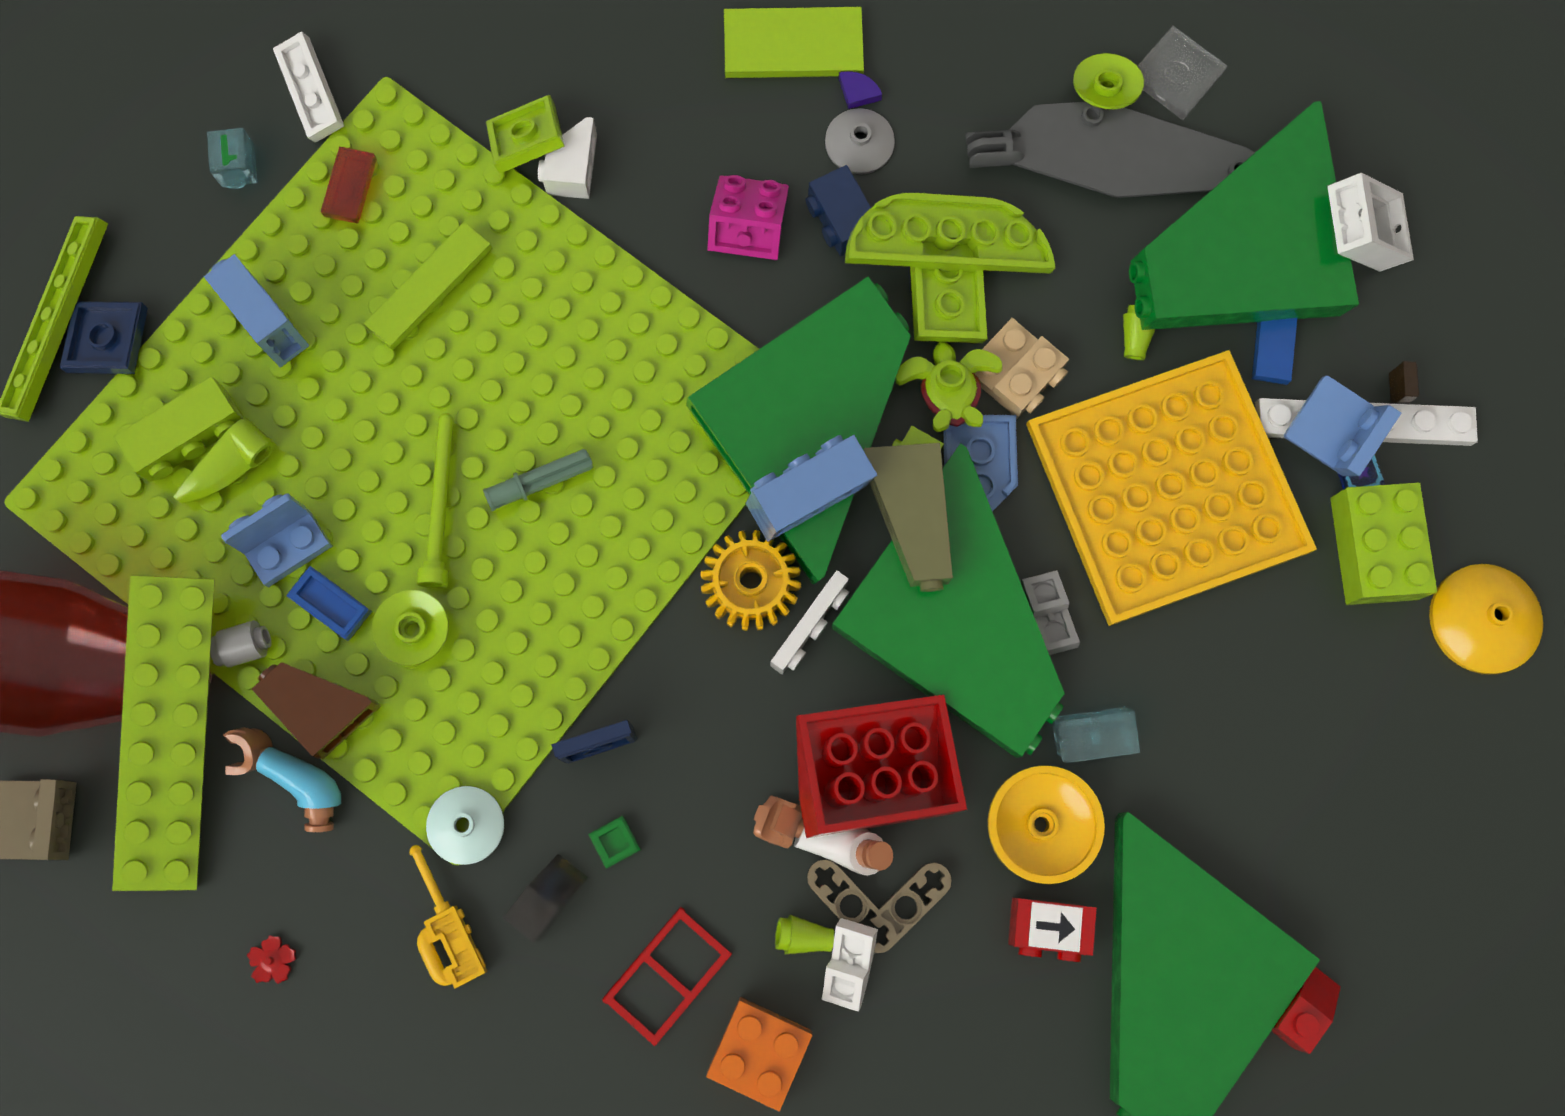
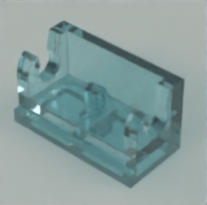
M1126 707L1058 716L1052 723L1057 754L1062 756L1063 763L1140 753L1135 711Z

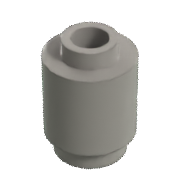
M255 620L217 631L211 640V658L217 666L225 665L232 667L265 657L267 655V648L271 647L270 634L265 626H260Z

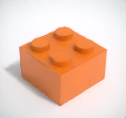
M740 997L708 1068L706 1077L780 1112L812 1038V1031Z

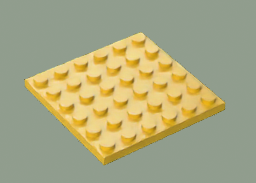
M1230 350L1028 420L1026 424L1108 626L1317 550Z

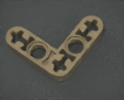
M820 860L811 865L807 874L810 888L839 920L843 918L859 923L864 920L870 909L875 913V916L869 919L870 922L877 928L884 925L888 929L884 934L887 939L886 943L882 945L876 942L875 953H884L891 949L948 892L952 882L951 875L946 867L938 863L925 864L878 909L840 867L832 861ZM819 867L822 870H827L830 867L834 871L831 879L838 887H840L843 880L849 886L838 893L833 903L827 899V896L832 894L833 891L825 884L818 887L814 883L818 878L815 871ZM927 871L930 873L939 871L942 874V877L939 879L942 887L939 890L934 887L928 889L923 895L930 900L924 905L920 896L911 891L909 887L915 883L917 889H921L927 882L924 874ZM850 894L856 895L862 902L861 912L852 918L846 917L840 910L841 900ZM902 896H909L916 903V913L909 919H902L895 912V903Z

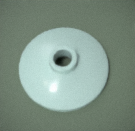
M471 786L457 787L442 794L432 805L426 823L427 837L433 850L444 860L461 865L477 863L491 855L498 847L504 833V815L499 803L488 792ZM465 817L469 821V828L461 833L457 830L456 823L460 818Z

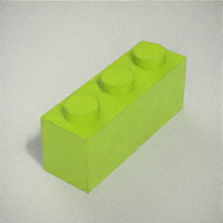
M211 376L113 437L135 473L151 482L167 477L173 472L174 467L183 461L201 456L206 451V447L219 440L234 423L243 419V416L226 389Z

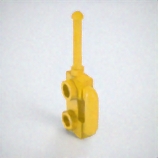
M413 845L409 851L410 856H413L436 905L434 910L437 914L424 921L426 927L420 931L417 937V947L434 982L443 986L453 984L454 989L488 972L485 967L486 964L470 935L472 933L470 925L465 924L463 920L465 917L461 908L458 909L457 906L450 907L449 902L444 901L421 852L422 848L419 845ZM441 940L452 963L445 968L433 944Z

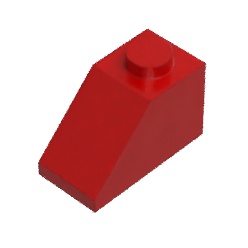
M1315 967L1272 1029V1032L1293 1049L1311 1054L1333 1022L1341 986Z

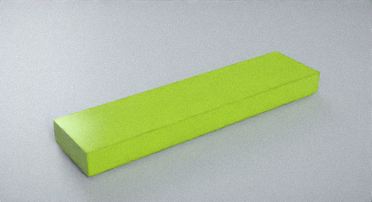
M464 221L363 324L391 350H394L493 249L491 243Z

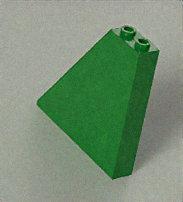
M1321 101L1313 102L1130 261L1129 278L1134 283L1136 292L1135 314L1140 318L1142 330L1250 323L1289 318L1341 316L1359 305L1351 259L1339 255L1337 251L1327 187L1336 183Z
M869 276L688 397L686 406L749 495H751L750 489L755 486L754 483L772 472L775 473L776 477H779L788 468L787 465L806 453L810 459L816 456L815 453L821 449V445L838 435H841L843 440L855 435L863 450L872 446L911 335L908 333L909 326L904 317L899 313L893 312L887 303L888 297L884 289L878 283L874 284ZM854 494L779 536L782 542L786 543L789 552L794 553L796 562L813 585L825 577Z
M960 443L943 467L952 580L949 584H943L944 589L940 591L921 592L920 586L910 587L891 540L833 622L831 629L928 697L944 695L948 711L1015 758H1019L1024 753L1031 755L1043 738L1038 732L1046 721L1052 724L1064 707L1059 701L1065 693L968 449Z
M1122 812L1117 815L1114 832L1110 1099L1120 1107L1116 1112L1118 1116H1213L1320 959L1129 812Z

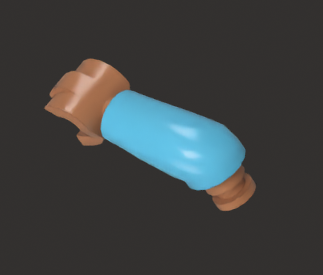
M243 727L223 734L230 744L235 743L239 745L244 753V762L225 766V775H241L257 770L290 792L297 799V806L304 808V817L309 818V822L304 824L306 832H327L334 829V823L330 822L329 818L334 816V807L341 804V792L335 780L325 771L273 748L271 739L262 730Z

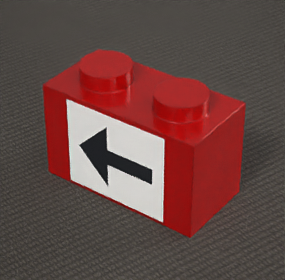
M1012 898L1008 945L1019 947L1018 955L1042 957V950L1058 952L1057 959L1081 962V955L1093 956L1097 908Z

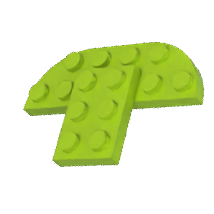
M901 193L884 198L875 203L859 219L850 234L845 253V263L910 266L914 341L983 343L987 340L983 270L1050 274L1056 269L1054 256L1047 238L1040 228L1036 230L1022 216L1023 211L1002 200L975 196Z

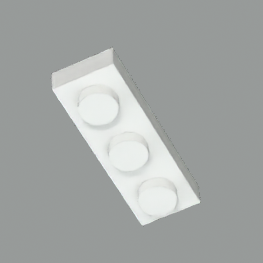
M301 31L274 47L275 56L307 137L316 143L344 127L310 38Z
M836 570L771 660L770 666L782 675L787 668L793 671L796 669L806 654L802 647L809 637L814 640L819 637L828 624L823 619L831 607L838 610L850 592L845 589L849 578Z

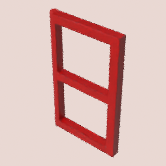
M680 907L602 998V1001L614 1009L653 1046H656L732 953L691 918L684 908ZM680 919L721 954L691 991L650 955ZM643 962H646L685 997L655 1034L614 998Z

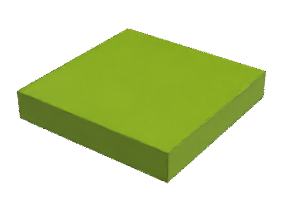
M546 95L486 121L493 163L499 174L565 147L556 107L550 95Z

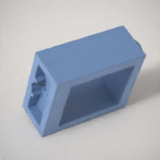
M235 254L228 259L217 262L211 271L203 276L255 342L279 367H282L309 347V344Z

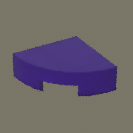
M852 71L839 72L838 79L848 109L882 100V93L878 85L866 75Z

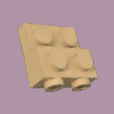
M1011 318L982 349L1000 358L1003 367L1000 373L979 371L975 374L980 380L981 388L1012 415H1016L1018 419L1025 410L1031 414L1045 398L1041 393L1048 385L1055 388L1068 373L1064 367L1069 358L1043 336L1037 339L1015 319Z

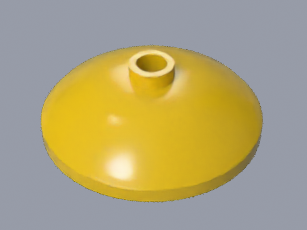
M1476 564L1461 568L1451 573L1437 587V593L1433 595L1431 600L1430 625L1437 644L1449 659L1469 671L1480 674H1500L1511 671L1528 661L1540 643L1543 632V615L1539 601L1523 579L1505 568L1490 564ZM1495 609H1498L1501 612V621L1495 617Z
M1036 766L1019 771L1000 786L992 799L988 812V833L991 845L1000 861L1010 871L1028 881L1055 884L1075 878L1093 863L1103 843L1105 830L1104 815L1097 796L1083 779L1063 768ZM1039 817L1046 821V829L1043 832L1037 831L1034 825L1035 820Z

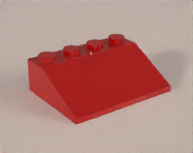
M944 695L796 716L799 800L806 838L950 815L967 810Z

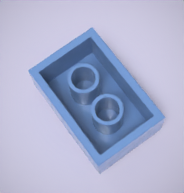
M838 435L821 445V449L815 453L816 456L810 459L806 453L787 465L788 468L779 477H776L775 473L772 472L754 483L755 486L750 489L751 495L745 504L767 542L860 491L877 476L855 435L843 440L841 435Z

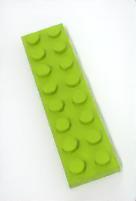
M130 575L112 891L197 890L215 579Z

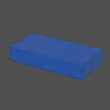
M1297 318L1257 322L1252 371L1253 380L1285 385L1291 382Z
M311 566L308 567L286 595L347 641L352 638L372 612Z

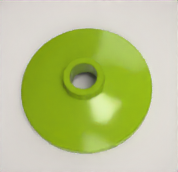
M1103 53L1090 56L1077 66L1073 84L1078 95L1090 105L1102 109H1120L1131 105L1140 97L1144 87V78L1141 70L1131 60L1120 55Z
M403 590L390 595L377 608L371 626L372 638L378 651L388 660L400 665H418L433 658L444 646L449 631L448 616L442 604L432 595L420 590ZM417 623L419 625V632L414 636H409L407 633L409 625Z

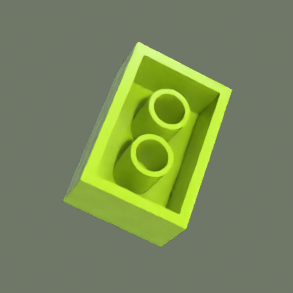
M1420 483L1347 487L1330 498L1346 605L1413 601L1437 593Z

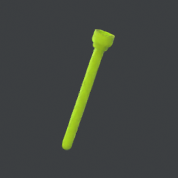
M449 413L441 414L438 419L427 559L422 562V567L418 568L417 585L426 588H446L448 586L449 571L445 569V563L442 562L453 432V417Z

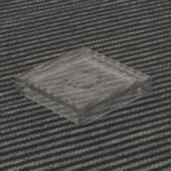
M1175 26L1168 30L1138 65L1144 78L1143 91L1182 120L1187 117L1228 67Z

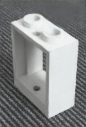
M1363 173L1327 186L1339 255L1379 272L1414 260L1403 193ZM1401 225V231L1396 233L1397 226Z

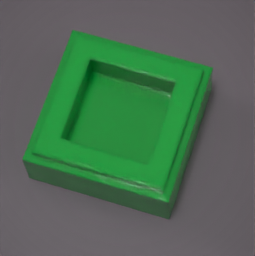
M624 816L588 834L606 869L641 850Z

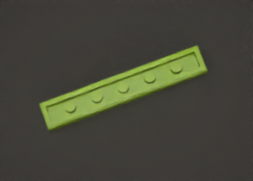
M74 217L0 398L1 416L29 422L107 229L108 223L98 217Z

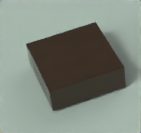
M1403 361L1389 372L1391 404H1409L1419 396L1418 367L1416 362Z

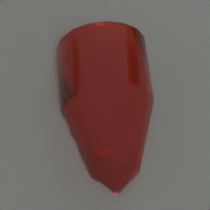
M0 570V732L42 737L65 731L81 730L122 722L128 607L69 579ZM211 669L209 675V684L211 683V680L213 678V673Z

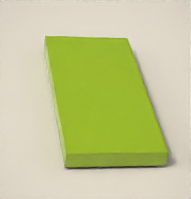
M862 7L724 9L725 78L839 76V72L846 71L864 73Z

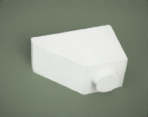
M586 117L562 135L565 147L546 154L545 160L539 161L538 180L543 182L546 193L550 196L589 199L597 132L594 118Z

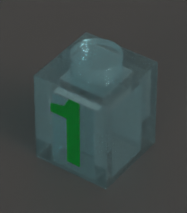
M243 128L207 132L209 170L222 187L238 189L246 184L257 183L255 144Z

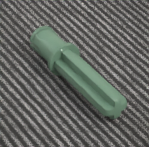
M582 449L519 476L517 473H513V478L489 488H484L483 492L491 510L495 511L497 508L522 498L526 501L528 500V495L589 471L593 468V463L589 453Z

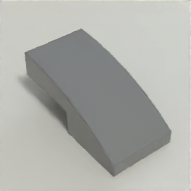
M1058 571L1022 579L1023 590L1049 655L1078 648L1080 640L1068 611L1069 600Z

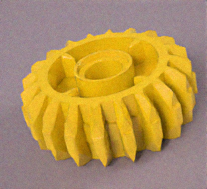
M754 530L753 540H746L745 532L739 531L738 543H734L729 535L724 538L727 546L726 550L717 544L713 546V551L719 557L718 559L706 556L704 562L713 570H703L700 575L702 579L712 582L702 585L701 591L703 594L714 593V595L706 600V605L710 608L720 604L715 612L717 619L722 618L727 612L730 613L727 620L728 626L733 627L737 618L742 619L743 631L748 630L749 620H756L757 630H763L762 618L767 617L770 624L774 626L778 622L774 613L776 610L785 617L789 614V609L783 602L796 604L797 597L788 591L801 589V582L790 579L799 576L801 570L799 567H788L796 560L794 553L781 556L787 548L786 543L781 542L773 548L774 539L769 542L767 540L761 542L760 531ZM753 572L758 574L762 581L758 587L748 589L741 584V577L746 573Z

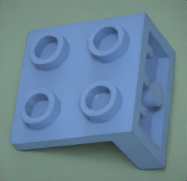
M1323 376L1284 433V438L1340 475L1360 476L1402 413L1391 405L1374 406L1330 376Z
M289 493L269 498L263 503L261 510L250 517L243 516L236 519L229 525V530L221 535L225 543L246 556L263 585L268 588L333 547L310 510Z

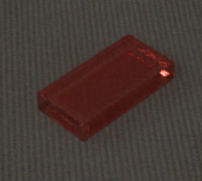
M339 146L320 211L324 217L359 224L377 161L374 153Z

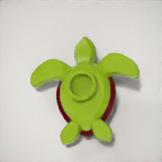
M939 342L934 348L933 360L936 365L922 357H912L900 365L895 379L898 385H903L915 379L923 380L921 392L926 405L936 415L932 425L936 432L948 429L949 425L958 427L965 422L968 426L981 427L983 425V415L976 409L981 395V383L975 373L979 371L1000 373L1003 369L1002 361L998 356L981 349L970 351L960 362H957L953 348L946 342Z

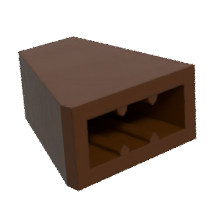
M282 662L279 665L274 664L265 669L258 677L259 682L252 688L256 695L310 755L320 759H324L381 707L376 700Z

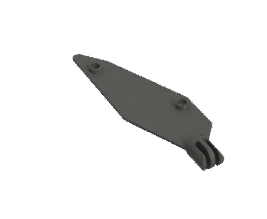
M1087 102L1034 105L1008 130L968 132L965 134L970 168L1015 165L1115 198L1210 192L1255 153L1247 147L1127 108L1102 109L1092 106Z

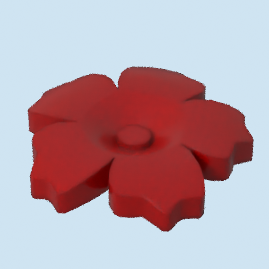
M270 935L267 940L261 942L262 948H250V952L247 954L250 960L249 964L253 967L258 966L251 975L256 983L262 981L270 982L272 977L277 984L288 979L292 968L287 963L297 959L295 955L296 950L292 949L288 944L282 946L280 936Z

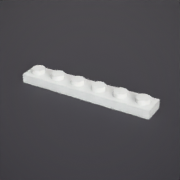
M1259 398L1255 402V409L1267 437L1284 438V433L1306 400ZM1371 403L1374 406L1391 405L1402 413L1383 442L1472 446L1478 442L1476 407Z

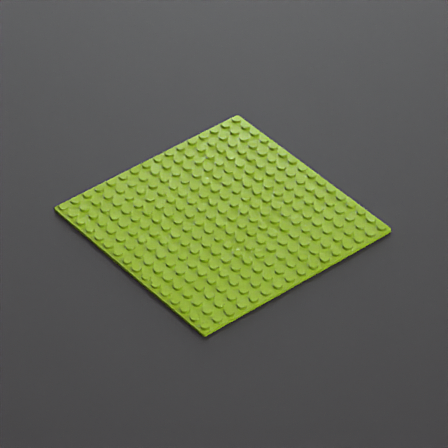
M384 77L343 121L344 127L329 136L218 260L219 262L223 259H228L235 254L309 344V347L285 365L279 367L255 342L203 277L140 347L135 374H116L11 491L4 503L9 510L127 604H129L130 575L215 579L212 637L216 635L217 631L255 620L260 626L267 628L271 637V647L267 648V655L265 657L232 667L225 665L217 666L212 658H210V671L292 737H294L292 733L252 690L259 682V675L271 665H279L282 662L376 700L381 707L321 760L432 848L427 837L426 823L429 811L435 801L451 789L471 786L491 794L499 803L502 812H504L553 750L551 744L557 743L563 738L713 546L745 508V503L750 495L690 412L686 402L690 395L759 350V348L512 168L499 174L493 163L492 152L391 78ZM465 221L491 243L493 249L394 350H391L367 329L363 323ZM212 376L226 389L243 418H247L275 443V449L266 461L255 468H250L225 488L204 498L181 504L173 496L216 442L206 447V451L201 456L192 460H185L175 466L173 472L167 477L149 482L135 473L113 436ZM449 413L453 417V432L442 562L445 563V569L449 571L448 586L446 588H426L417 585L418 568H421L422 562L427 559L438 419L441 414ZM582 449L589 453L593 463L591 470L528 495V500L526 501L522 498L497 508L495 511L491 510L483 492L484 488H489L513 478V473H517L519 476ZM289 493L310 510L333 547L268 588L263 585L246 556L225 543L221 535L229 530V525L236 519L243 516L250 517L261 510L263 503L269 498ZM309 566L316 569L372 611L349 641L342 638L286 596ZM403 590H420L432 595L442 604L448 616L449 631L444 646L433 658L418 665H400L388 660L378 651L372 638L371 626L377 608L390 595ZM413 623L409 625L407 633L409 636L416 635L419 632V625ZM465 817L460 818L456 823V828L459 832L463 833L469 828V821Z

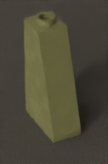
M940 443L864 448L863 451L877 473V476L870 482V485L910 587L920 586L921 592L943 590V584H949L953 575Z

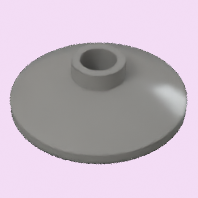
M863 108L850 109L836 116L828 126L825 136V147L831 161L839 168L847 165L852 174L858 175L869 174L882 168L891 158L895 144L894 133L888 121L875 111ZM864 133L867 137L858 139L854 134Z

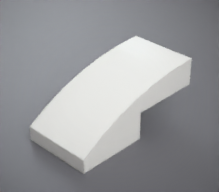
M843 918L839 920L835 929L832 958L826 966L822 1000L859 1012L868 983L878 929Z

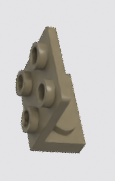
M40 779V781H0V859L69 860L77 782Z

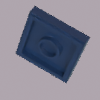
M77 301L70 318L60 368L66 373L135 374L148 307L142 302Z
M628 720L551 745L555 758L569 764L634 743L637 740L633 725Z

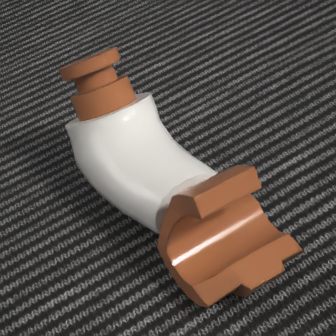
M772 795L764 805L758 806L754 816L756 824L753 833L756 837L787 849L792 845L794 837H796L794 847L822 856L858 874L867 876L875 874L879 870L887 869L893 861L891 846L883 842L882 838L867 829L806 838L801 806Z

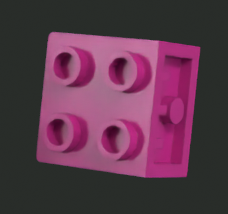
M738 175L719 176L709 215L707 251L778 260L782 221L789 186L774 180L759 181L745 179Z

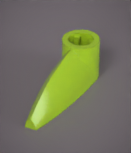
M247 418L238 420L210 449L173 498L183 504L204 498L225 488L250 468H255L266 461L274 451L275 443Z

